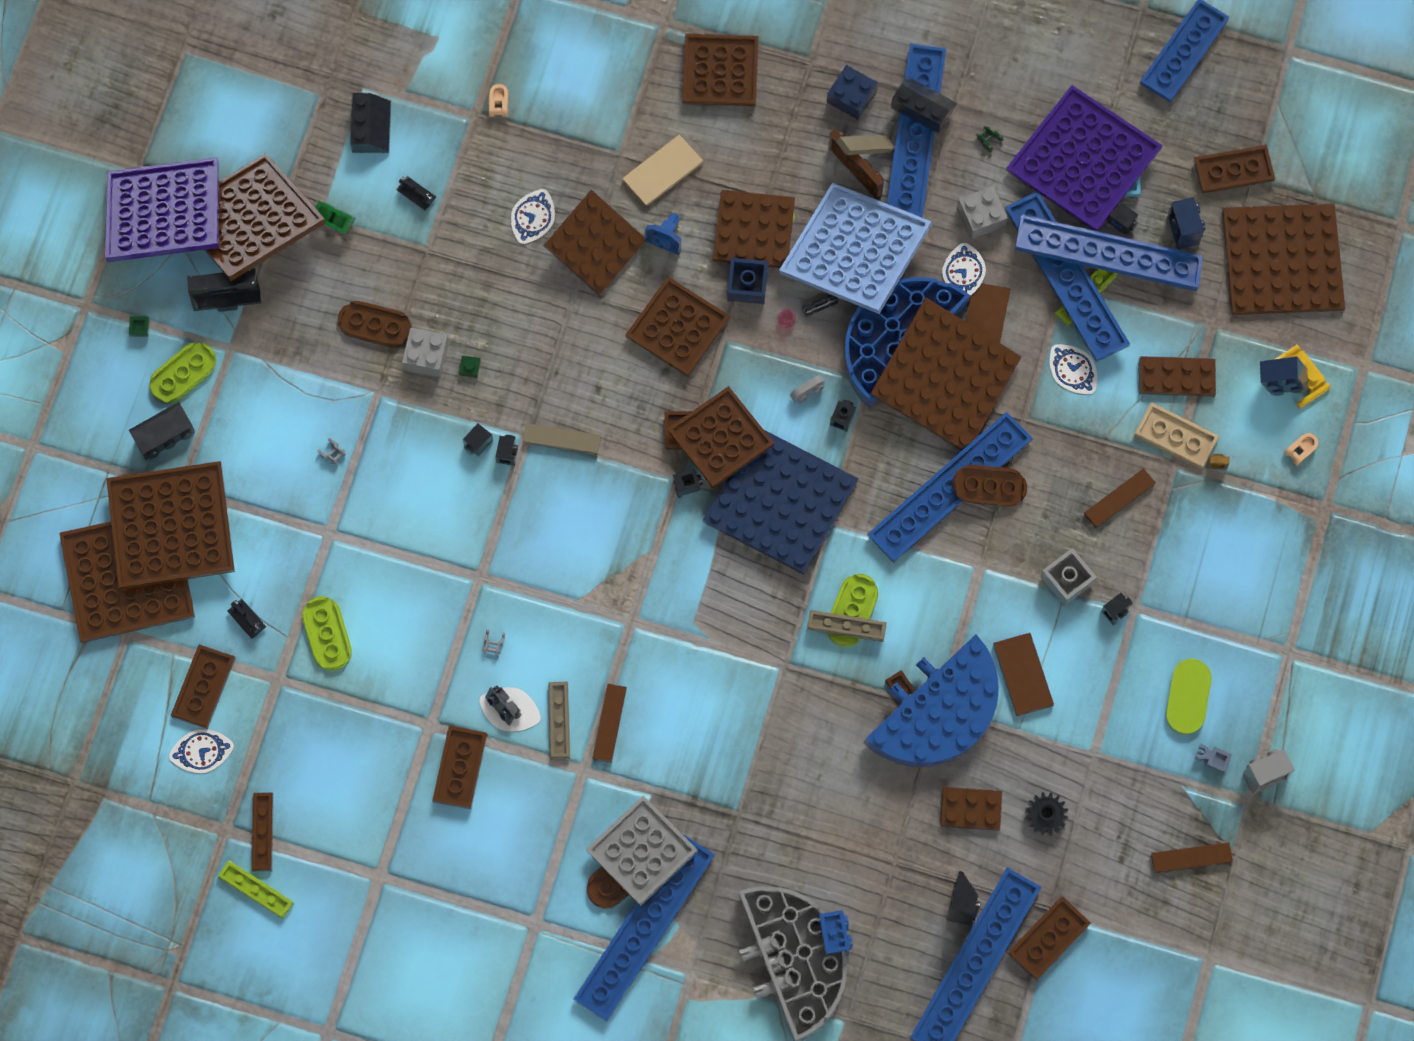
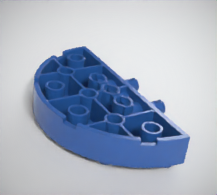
M905 278L899 280L880 314L860 306L857 308L846 333L844 361L851 386L868 408H871L878 401L870 393L923 300L928 298L957 316L969 303L970 295L951 283L947 284L934 278Z
M977 634L939 669H935L923 657L916 666L928 678L912 695H908L898 683H895L888 690L900 702V706L865 738L863 743L871 751L882 758L894 761L896 764L910 767H931L960 757L978 742L994 716L998 702L999 684L993 658Z

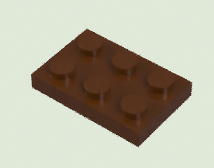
M943 787L941 827L1000 831L1002 791Z

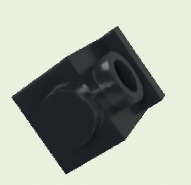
M838 400L830 419V426L848 431L856 412L853 402L849 400L841 402Z
M505 435L499 437L495 456L496 463L515 466L514 456H517L518 452L515 436Z
M695 469L673 475V483L678 498L700 491V485H703L701 476L696 474ZM690 482L692 485L685 486V483Z
M1119 593L1102 607L1101 612L1114 626L1118 621V617L1122 619L1129 613L1128 609L1133 603L1127 595L1124 596L1122 593Z

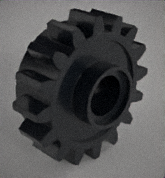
M1042 792L1041 798L1035 795L1034 801L1029 800L1028 802L1030 807L1025 809V812L1029 813L1025 816V820H1030L1028 827L1033 826L1034 832L1040 831L1041 836L1044 833L1052 836L1053 831L1059 833V826L1064 828L1066 824L1063 821L1068 820V816L1064 815L1068 812V808H1063L1066 802H1059L1060 796L1058 795L1056 798H1053L1051 792L1049 796ZM1042 811H1049L1052 817H1043Z

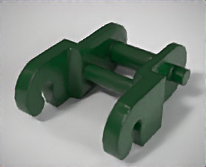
M984 126V131L981 134L977 133L976 139L983 143L985 149L992 152L993 148L989 147L987 141L991 137H995L1002 142L1004 138L1000 137L996 130L993 132L990 127ZM988 133L990 136L984 139L983 136Z

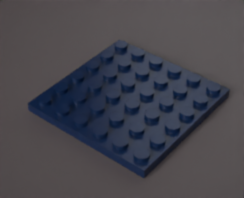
M765 430L773 440L774 446L727 478L703 518V523L804 575L859 478Z

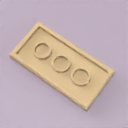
M679 134L623 177L622 181L647 207L703 164V160Z
M1152 402L1134 434L1135 437L1201 470L1204 468L1219 438V435Z

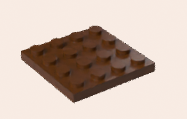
M685 33L682 104L756 107L758 36Z
M721 189L713 261L731 263V258L769 261L768 267L781 268L790 250L795 197Z
M590 190L543 246L596 294L601 295L647 239L593 190Z
M667 277L628 330L625 337L688 377L726 325L730 315L675 280Z
M729 386L667 429L712 488H715L774 446L773 440Z

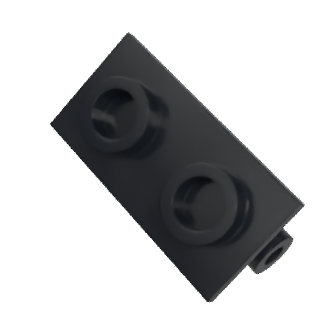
M409 176L406 178L402 177L399 180L400 185L396 191L424 211L437 198Z
M243 599L240 601L234 600L231 603L232 607L227 612L251 639L266 628L265 624Z
M496 685L494 688H489L485 696L488 704L494 707L499 713L500 718L510 726L514 718L518 719L522 716L521 710L513 701L508 704L505 702L510 697L502 687Z

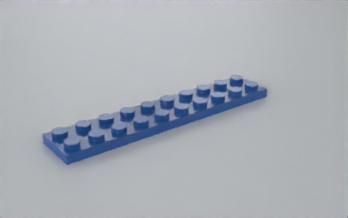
M910 43L905 80L910 77L940 93L946 48ZM900 113L887 204L923 218L935 131Z
M1038 191L1005 207V211L1017 231L1021 215L1056 222ZM1031 254L1096 363L1130 346V342L1083 265Z
M1021 215L1019 218L1014 249L1197 291L1199 288L1203 260L1202 255L1026 215Z
M1005 412L872 529L867 536L894 563L963 502L957 498L952 488V479L958 469L966 465L1003 467L1027 446L1033 438L1008 412Z
M684 834L682 835L698 852L644 904L640 906L636 902L573 998L574 1001L605 1021H608L715 856L714 853Z
M1006 868L909 1039L912 1041H955L1039 893L1041 886L1010 868Z

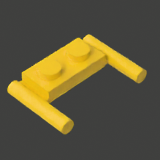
M1296 344L1275 359L1297 356L1307 367L1308 391L1310 394L1296 403L1297 407L1301 409L1330 390L1331 387L1325 382L1326 379L1303 350L1301 351L1300 347Z

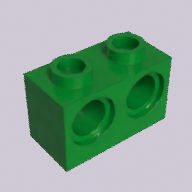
M319 200L315 209L325 219V225L343 234H349L356 217Z

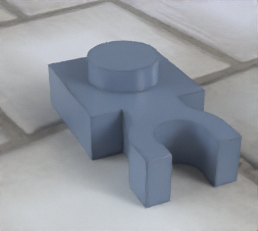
M1200 744L1198 749L1203 750L1204 755L1196 753L1194 759L1199 761L1206 760L1208 761L1207 767L1225 773L1232 754L1216 747L1210 751L1207 746Z

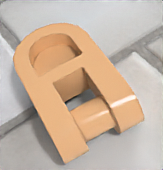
M496 84L490 89L489 117H495V115L508 117V89L502 84ZM495 104H502V108H495Z
M1305 433L1283 453L1287 457L1290 456L1294 460L1293 463L1298 466L1316 450L1318 439L1311 433ZM1299 448L1303 453L1298 455L1295 450Z

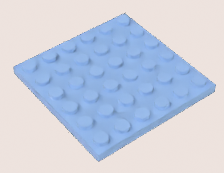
M832 183L779 271L781 275L880 314L931 228L932 223L927 219Z

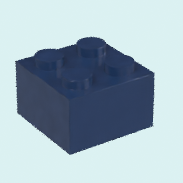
M846 65L827 93L826 103L859 120L876 94L878 82Z
M1194 197L1172 202L1167 215L1177 250L1199 245L1206 230L1204 220L1200 219V206L1198 203H1195Z
M731 258L727 301L765 305L769 261Z
M1297 356L1260 361L1261 384L1270 394L1281 396L1286 392L1301 393L1302 390H1308L1307 367Z

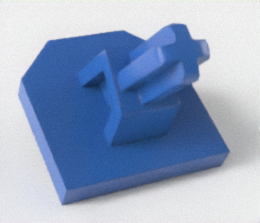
M671 214L667 220L663 221L661 226L647 225L645 228V239L647 240L645 242L679 255L682 239L675 234L676 226L680 221L678 214Z

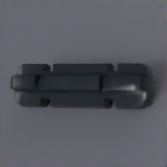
M828 295V298L824 297L812 302L811 305L803 306V313L808 317L813 312L817 313L829 308V305H836L838 298Z

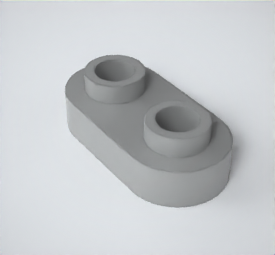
M818 375L790 393V397L794 402L801 403L811 393L820 392L824 388L825 380L821 375Z

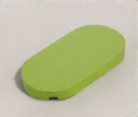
M194 342L186 345L152 374L149 386L152 396L157 401L165 404L181 400L215 370L217 358L214 350L206 343Z
M855 574L846 578L840 587L831 613L870 619L879 594L874 580L865 574ZM827 633L829 639L840 647H851L861 641L860 638Z
M325 596L315 597L309 600L303 609V623L316 663L325 670L336 671L348 664L352 656V647L338 604Z
M1185 659L1175 667L1172 674L1166 708V720L1172 730L1182 735H1190L1198 731L1206 717L1212 676L1208 666L1198 659Z

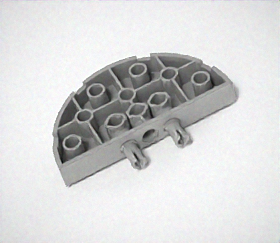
M754 887L739 891L741 904L756 941L755 945L739 950L741 959L745 962L757 956L762 957L770 978L768 983L753 987L755 996L758 1000L772 993L776 994L793 1041H803L815 1034L826 1024L841 1000L847 975L846 952L826 954L819 914L825 912L811 899L800 893L780 887Z

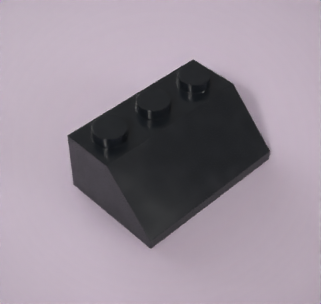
M910 77L899 86L891 101L892 109L938 134L957 105L955 101Z
M352 93L350 139L352 153L390 152L391 100L373 93Z
M177 402L129 429V432L144 459L147 460L157 457L165 449L173 448L177 442L189 439L195 433V430L180 402Z
M959 871L956 877L946 920L970 926L971 921H975L981 902L977 901L978 894L963 871Z

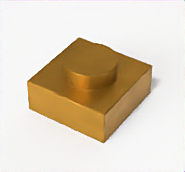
M1224 454L1210 456L1208 469L1227 470L1230 464V457Z

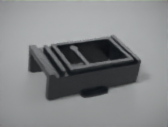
M255 268L250 269V271H247L233 281H230L224 273L187 276L188 294L194 311L217 309L219 312L237 310L238 306L261 304L260 285Z

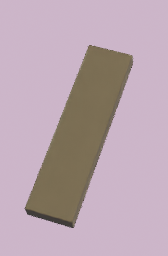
M886 135L839 137L836 141L846 155L893 153L895 150V146Z
M527 423L523 437L524 444L598 455L601 435Z
M810 610L807 630L884 642L887 622Z
M568 681L548 682L551 760L570 759Z

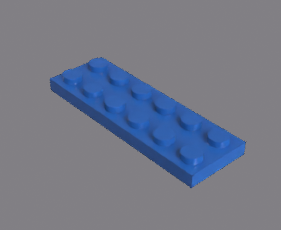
M1197 0L1139 84L1171 103L1230 17L1205 1Z

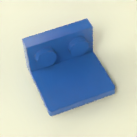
M843 910L819 914L826 954L846 952V956H848L849 951L853 947L852 937L847 935L849 927L848 916H844Z

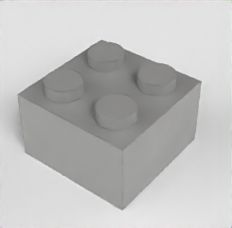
M994 186L959 198L957 208L971 239L1006 227L1008 218Z
M410 328L402 360L403 369L441 377L449 345L448 335Z
M1073 548L1043 569L1040 576L1064 606L1091 587L1097 578Z
M1274 749L1268 752L1265 758L1257 757L1249 761L1250 764L1246 766L1247 768L1243 775L1253 794H1256L1289 779L1295 769L1285 749L1280 751Z

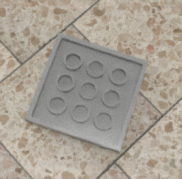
M644 795L586 849L640 906L698 852Z

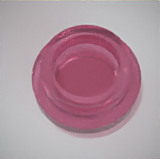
M783 309L779 312L778 322L781 326L791 327L796 323L797 317L793 310Z

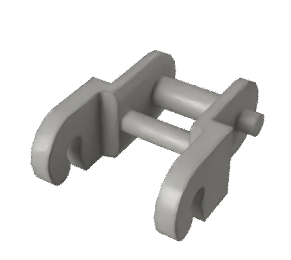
M328 438L334 449L329 454L322 453L319 449L317 452L324 459H330L332 464L335 463L337 465V460L342 455L346 456L345 450L338 448V443ZM336 450L339 452L335 458L331 457Z
M487 629L484 638L486 645L482 650H484V654L492 652L498 656V653H501L499 649L504 644L506 633H502L501 641L497 643L489 641L490 630ZM488 645H497V649L488 648Z

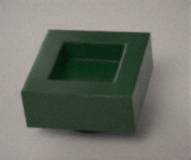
M130 316L129 336L149 337V317Z
M462 355L459 375L478 378L481 358Z

